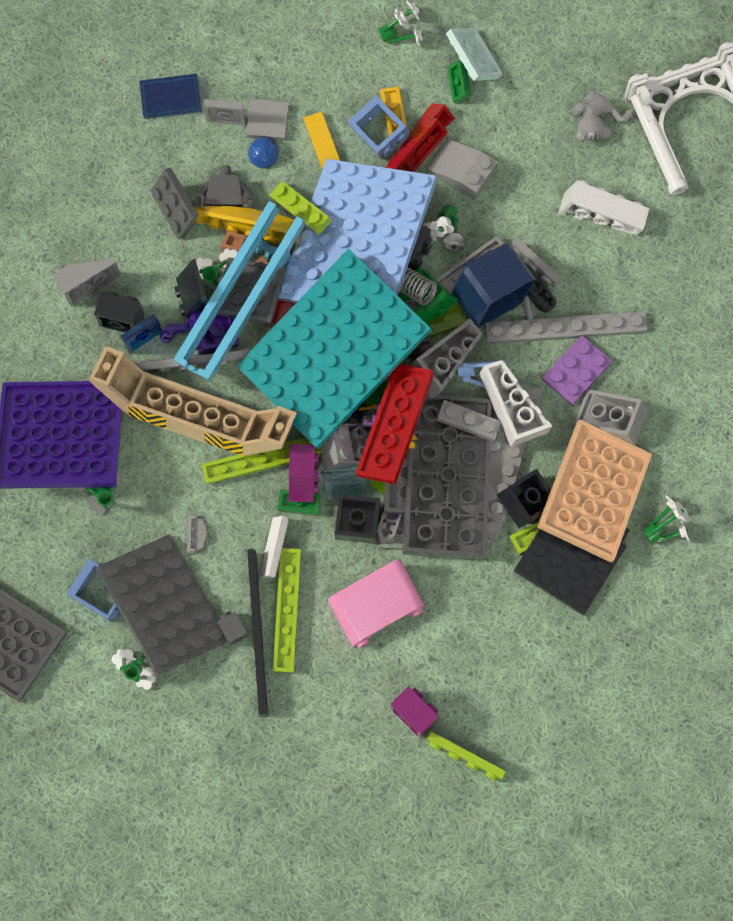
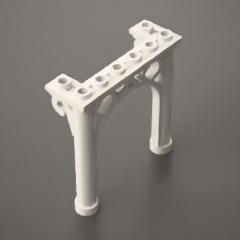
M733 42L722 44L715 57H705L698 63H688L681 69L669 70L658 77L652 76L648 78V74L645 73L643 75L636 74L628 80L624 97L633 104L669 185L667 188L672 196L686 191L689 186L665 135L663 127L664 116L675 102L685 96L696 93L716 94L726 98L733 104ZM714 74L720 78V82L714 86L707 84L704 78ZM700 76V85H698V82L694 83L689 81L693 78ZM724 81L727 82L730 91L721 88ZM679 84V88L674 91L673 95L668 87ZM664 93L668 96V100L665 104L654 102L652 97L655 94ZM652 109L661 111L658 121Z

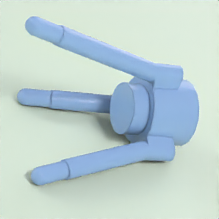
M463 361L458 367V377H463V382H469L485 388L483 382L472 379L471 376H475L476 368L497 361Z

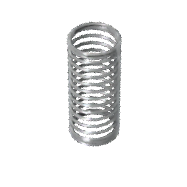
M407 267V274L403 279L399 292L421 305L428 304L436 293V282ZM411 273V275H410V277L408 278V280H407L405 286L403 287V283L406 281L408 275ZM414 275L413 280L411 281L409 287L406 289V287H407V285L409 284V282H410L412 276ZM418 277V279H417V281L415 282V284H414L412 290H410V287L413 285L415 279ZM421 279L420 284L418 285L416 291L413 293V291H414V289L416 288V286H417L419 280ZM425 281V283H424L423 287L421 288L419 294H417V291L420 289L422 283ZM430 284H432L429 294L426 296L425 299L422 300V297L427 293Z

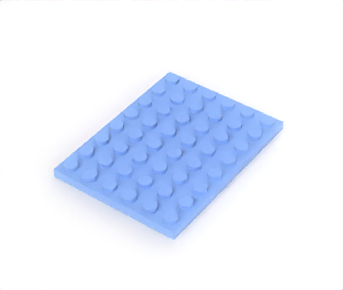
M326 159L311 203L329 216L332 222L320 235L316 234L306 225L304 226L299 243L295 244L287 266L279 300L296 304L348 248L398 296L437 182V177L429 174Z

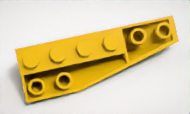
M232 206L194 207L199 215L195 224L202 222L210 228L226 229L229 232L246 235V238L263 212L262 210ZM277 214L262 240L272 246L275 244L280 245L295 219ZM302 231L300 232L290 251H293L295 244L299 243Z

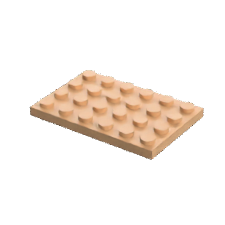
M578 420L537 528L609 562H613L652 454L585 421Z

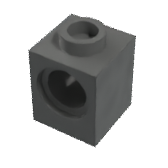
M229 611L219 617L220 620L217 623L230 646L248 637L236 612L231 613Z

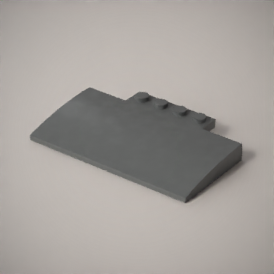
M427 394L414 431L417 440H411L415 443V447L408 449L396 485L385 483L383 513L404 514L402 555L486 558L490 440L436 420L444 400L491 417V400L437 395L431 400Z

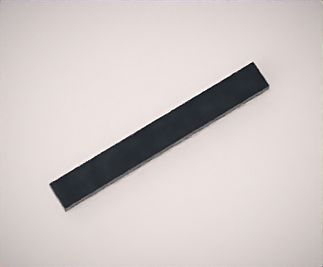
M247 549L258 711L260 717H267L268 705L257 553L255 549Z

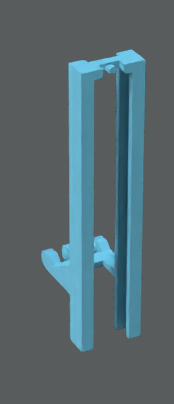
M270 201L267 203L173 359L177 364L209 382L212 381L280 267H286L287 269L291 258L289 251L305 226L304 220L296 217L278 248L263 241L262 238L280 210L276 207V204ZM264 250V257L267 259L271 258L270 262L205 370H197L189 365L188 361L253 253L259 254Z

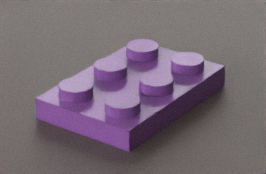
M581 335L543 376L542 381L569 404L573 405L612 363V360Z

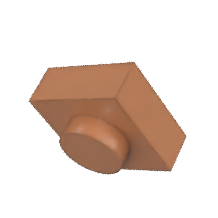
M227 231L221 244V251L224 252L226 248L239 252L246 240V235Z

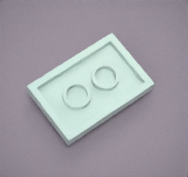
M476 28L450 29L446 33L451 45L455 48L459 59L463 62L473 81L499 79L503 75Z

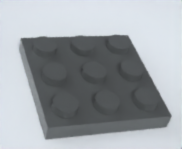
M228 257V261L223 276L227 272L234 258ZM249 261L217 315L236 318L268 264ZM286 267L278 269L248 321L272 325L287 271Z

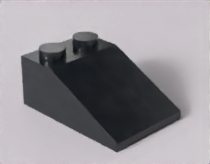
M196 259L188 263L176 278L178 286H174L177 298L181 297L183 304L179 305L182 316L186 315L187 320H189L193 312L203 311L207 305Z

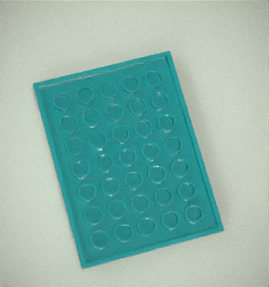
M348 248L241 360L237 367L276 407L280 406L297 412L293 425L319 449L424 340L432 329Z

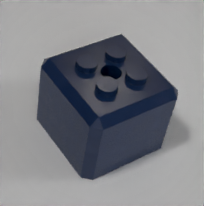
M504 243L465 264L453 286L452 294L458 298L457 302L467 317L473 321L477 328H480L519 306L525 300L536 279L514 248Z

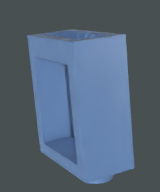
M377 95L347 121L352 130L381 160L389 156L399 143H403L410 134L406 125ZM383 111L398 128L377 146L361 129Z
M89 559L66 594L111 623L113 619L116 620L120 615V611L115 603L109 612L106 613L80 597L97 571L96 568L99 566V564Z

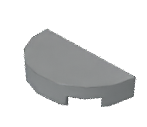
M188 514L187 555L200 551L207 543L208 538L207 526L203 520L193 514Z

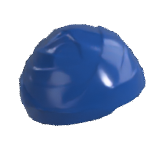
M269 137L257 138L249 147V160L258 168H269L276 163L279 157V147Z

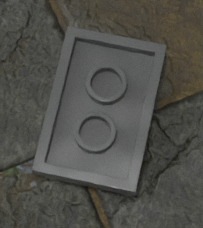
M167 168L160 175L151 193L158 203L162 214L169 222L172 231L178 239H182L187 235L199 215L172 168Z

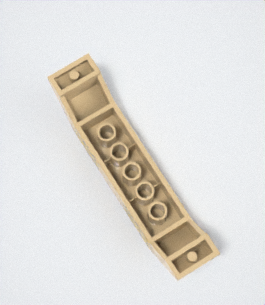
M105 346L89 378V381L129 417L241 456L282 449L297 415V412L277 406L276 409L256 411L152 375L140 369L124 355V352Z

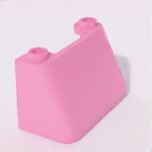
M401 559L385 565L328 599L331 611L353 648L356 646L361 648L369 643L368 639L372 634L406 615H412L414 618L424 612L423 608H425V604Z

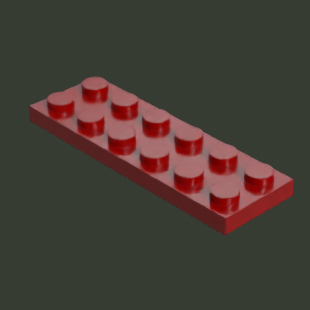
M399 364L391 373L355 473L357 477L396 485L434 377L433 370Z

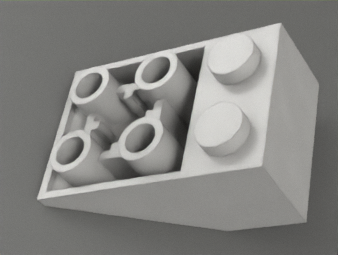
M342 424L321 446L324 469L345 470L358 468L372 427L363 426V424Z

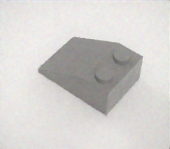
M448 139L426 170L475 201L496 173L498 161L482 151Z
M109 259L61 266L56 269L52 276L71 307L120 277L121 274L116 261Z
M587 389L573 425L576 426L577 421L582 420L636 446L649 410L642 399Z

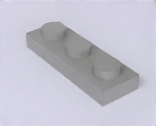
M516 238L511 243L519 257L534 272L541 276L540 279L545 285H551L555 288L559 284L561 276L521 240Z
M446 400L443 401L436 420L494 442L501 424L499 420Z

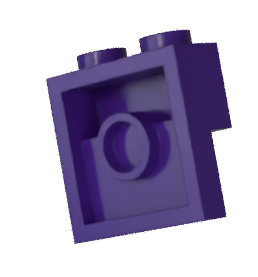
M202 311L193 312L189 317V320H187V329L189 332L192 330ZM220 315L215 316L196 348L198 355L213 353L217 350L232 325L233 318ZM237 337L231 348L240 345L239 337Z

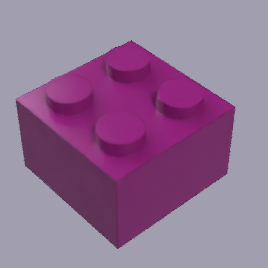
M290 444L289 502H314V494H318V482H314L318 481V466L314 465H318L319 453H315V446L313 444Z
M408 686L390 704V709L421 739L438 722L439 711L430 702L426 704L423 701V695L415 687L411 689Z

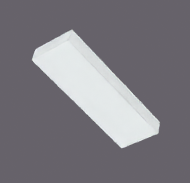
M279 516L272 519L259 577H276L289 520L287 517Z

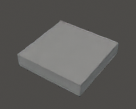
M204 99L203 107L207 122L245 125L246 115L243 102Z
M250 99L246 137H269L271 140L285 141L289 102Z

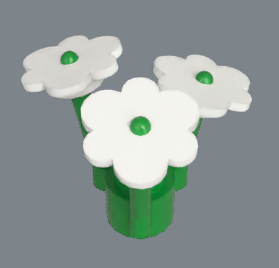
M666 495L665 498L668 500L666 505L668 507L647 525L648 527L643 530L652 544L656 541L660 544L667 539L679 535L682 538L686 537L687 541L690 542L687 535L688 529H685L683 521H690L687 510L683 508L680 502H675ZM670 510L674 512V515L661 524L658 523ZM676 518L681 520L682 526L678 527L679 531L662 536L665 534L663 527Z

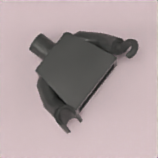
M228 165L219 167V175L210 176L209 181L204 183L198 194L193 196L192 203L194 207L196 204H200L201 208H204V202L205 206H244L249 208L254 205L251 192L245 182L240 181L238 175H231V167Z

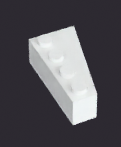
M576 181L565 191L558 214L572 213L575 214L576 219L590 218L593 219L594 224H611L612 229L638 235L644 230L650 208L645 207L640 202L629 201L622 195L608 193L604 188L590 186L586 181Z
M503 360L483 366L479 375L498 419L501 421V426L510 446L512 447L548 434L552 428L551 423L546 421L541 414V410L530 400L528 393L521 388L517 382L518 380Z

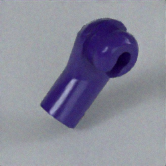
M186 323L166 325L160 333V340L163 343H168L177 333H186Z

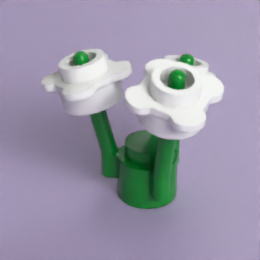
M444 205L441 213H438L436 220L424 223L423 226L431 229V237L434 241L437 240V236L444 237L445 234L450 233L443 239V242L446 243L445 248L450 250L462 249L465 247V244L462 243V236L457 233L459 219L456 215L458 210L452 205Z

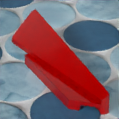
M432 103L408 135V138L402 143L385 168L415 172L448 134L445 127L455 119L445 104Z

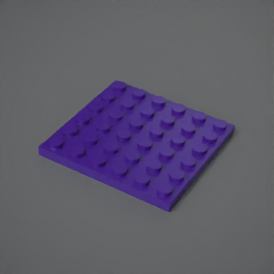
M90 381L3 382L0 401V489L117 487L122 410Z

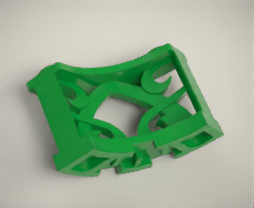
M419 267L415 272L436 282L437 289L441 291L440 294L435 293L433 299L424 307L418 303V308L414 311L427 325H430V320L436 316L439 318L443 316L455 304L458 298L451 294L429 271ZM414 275L412 276V278H411L409 284L407 285L406 289L409 287L411 281H412L413 278H414ZM418 277L415 279L413 285L410 287V290H412V288H413L415 282L417 281ZM421 279L419 280V282H418L416 288L414 289L413 293L416 291L418 285H419L420 282H421ZM422 285L420 289L417 291V294H419L421 288L423 287ZM431 287L428 289L427 293L422 297V300L425 299L426 296L429 294ZM401 292L398 293V297L401 300H413Z

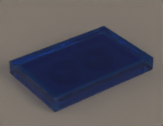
M197 73L139 81L144 119L202 112Z

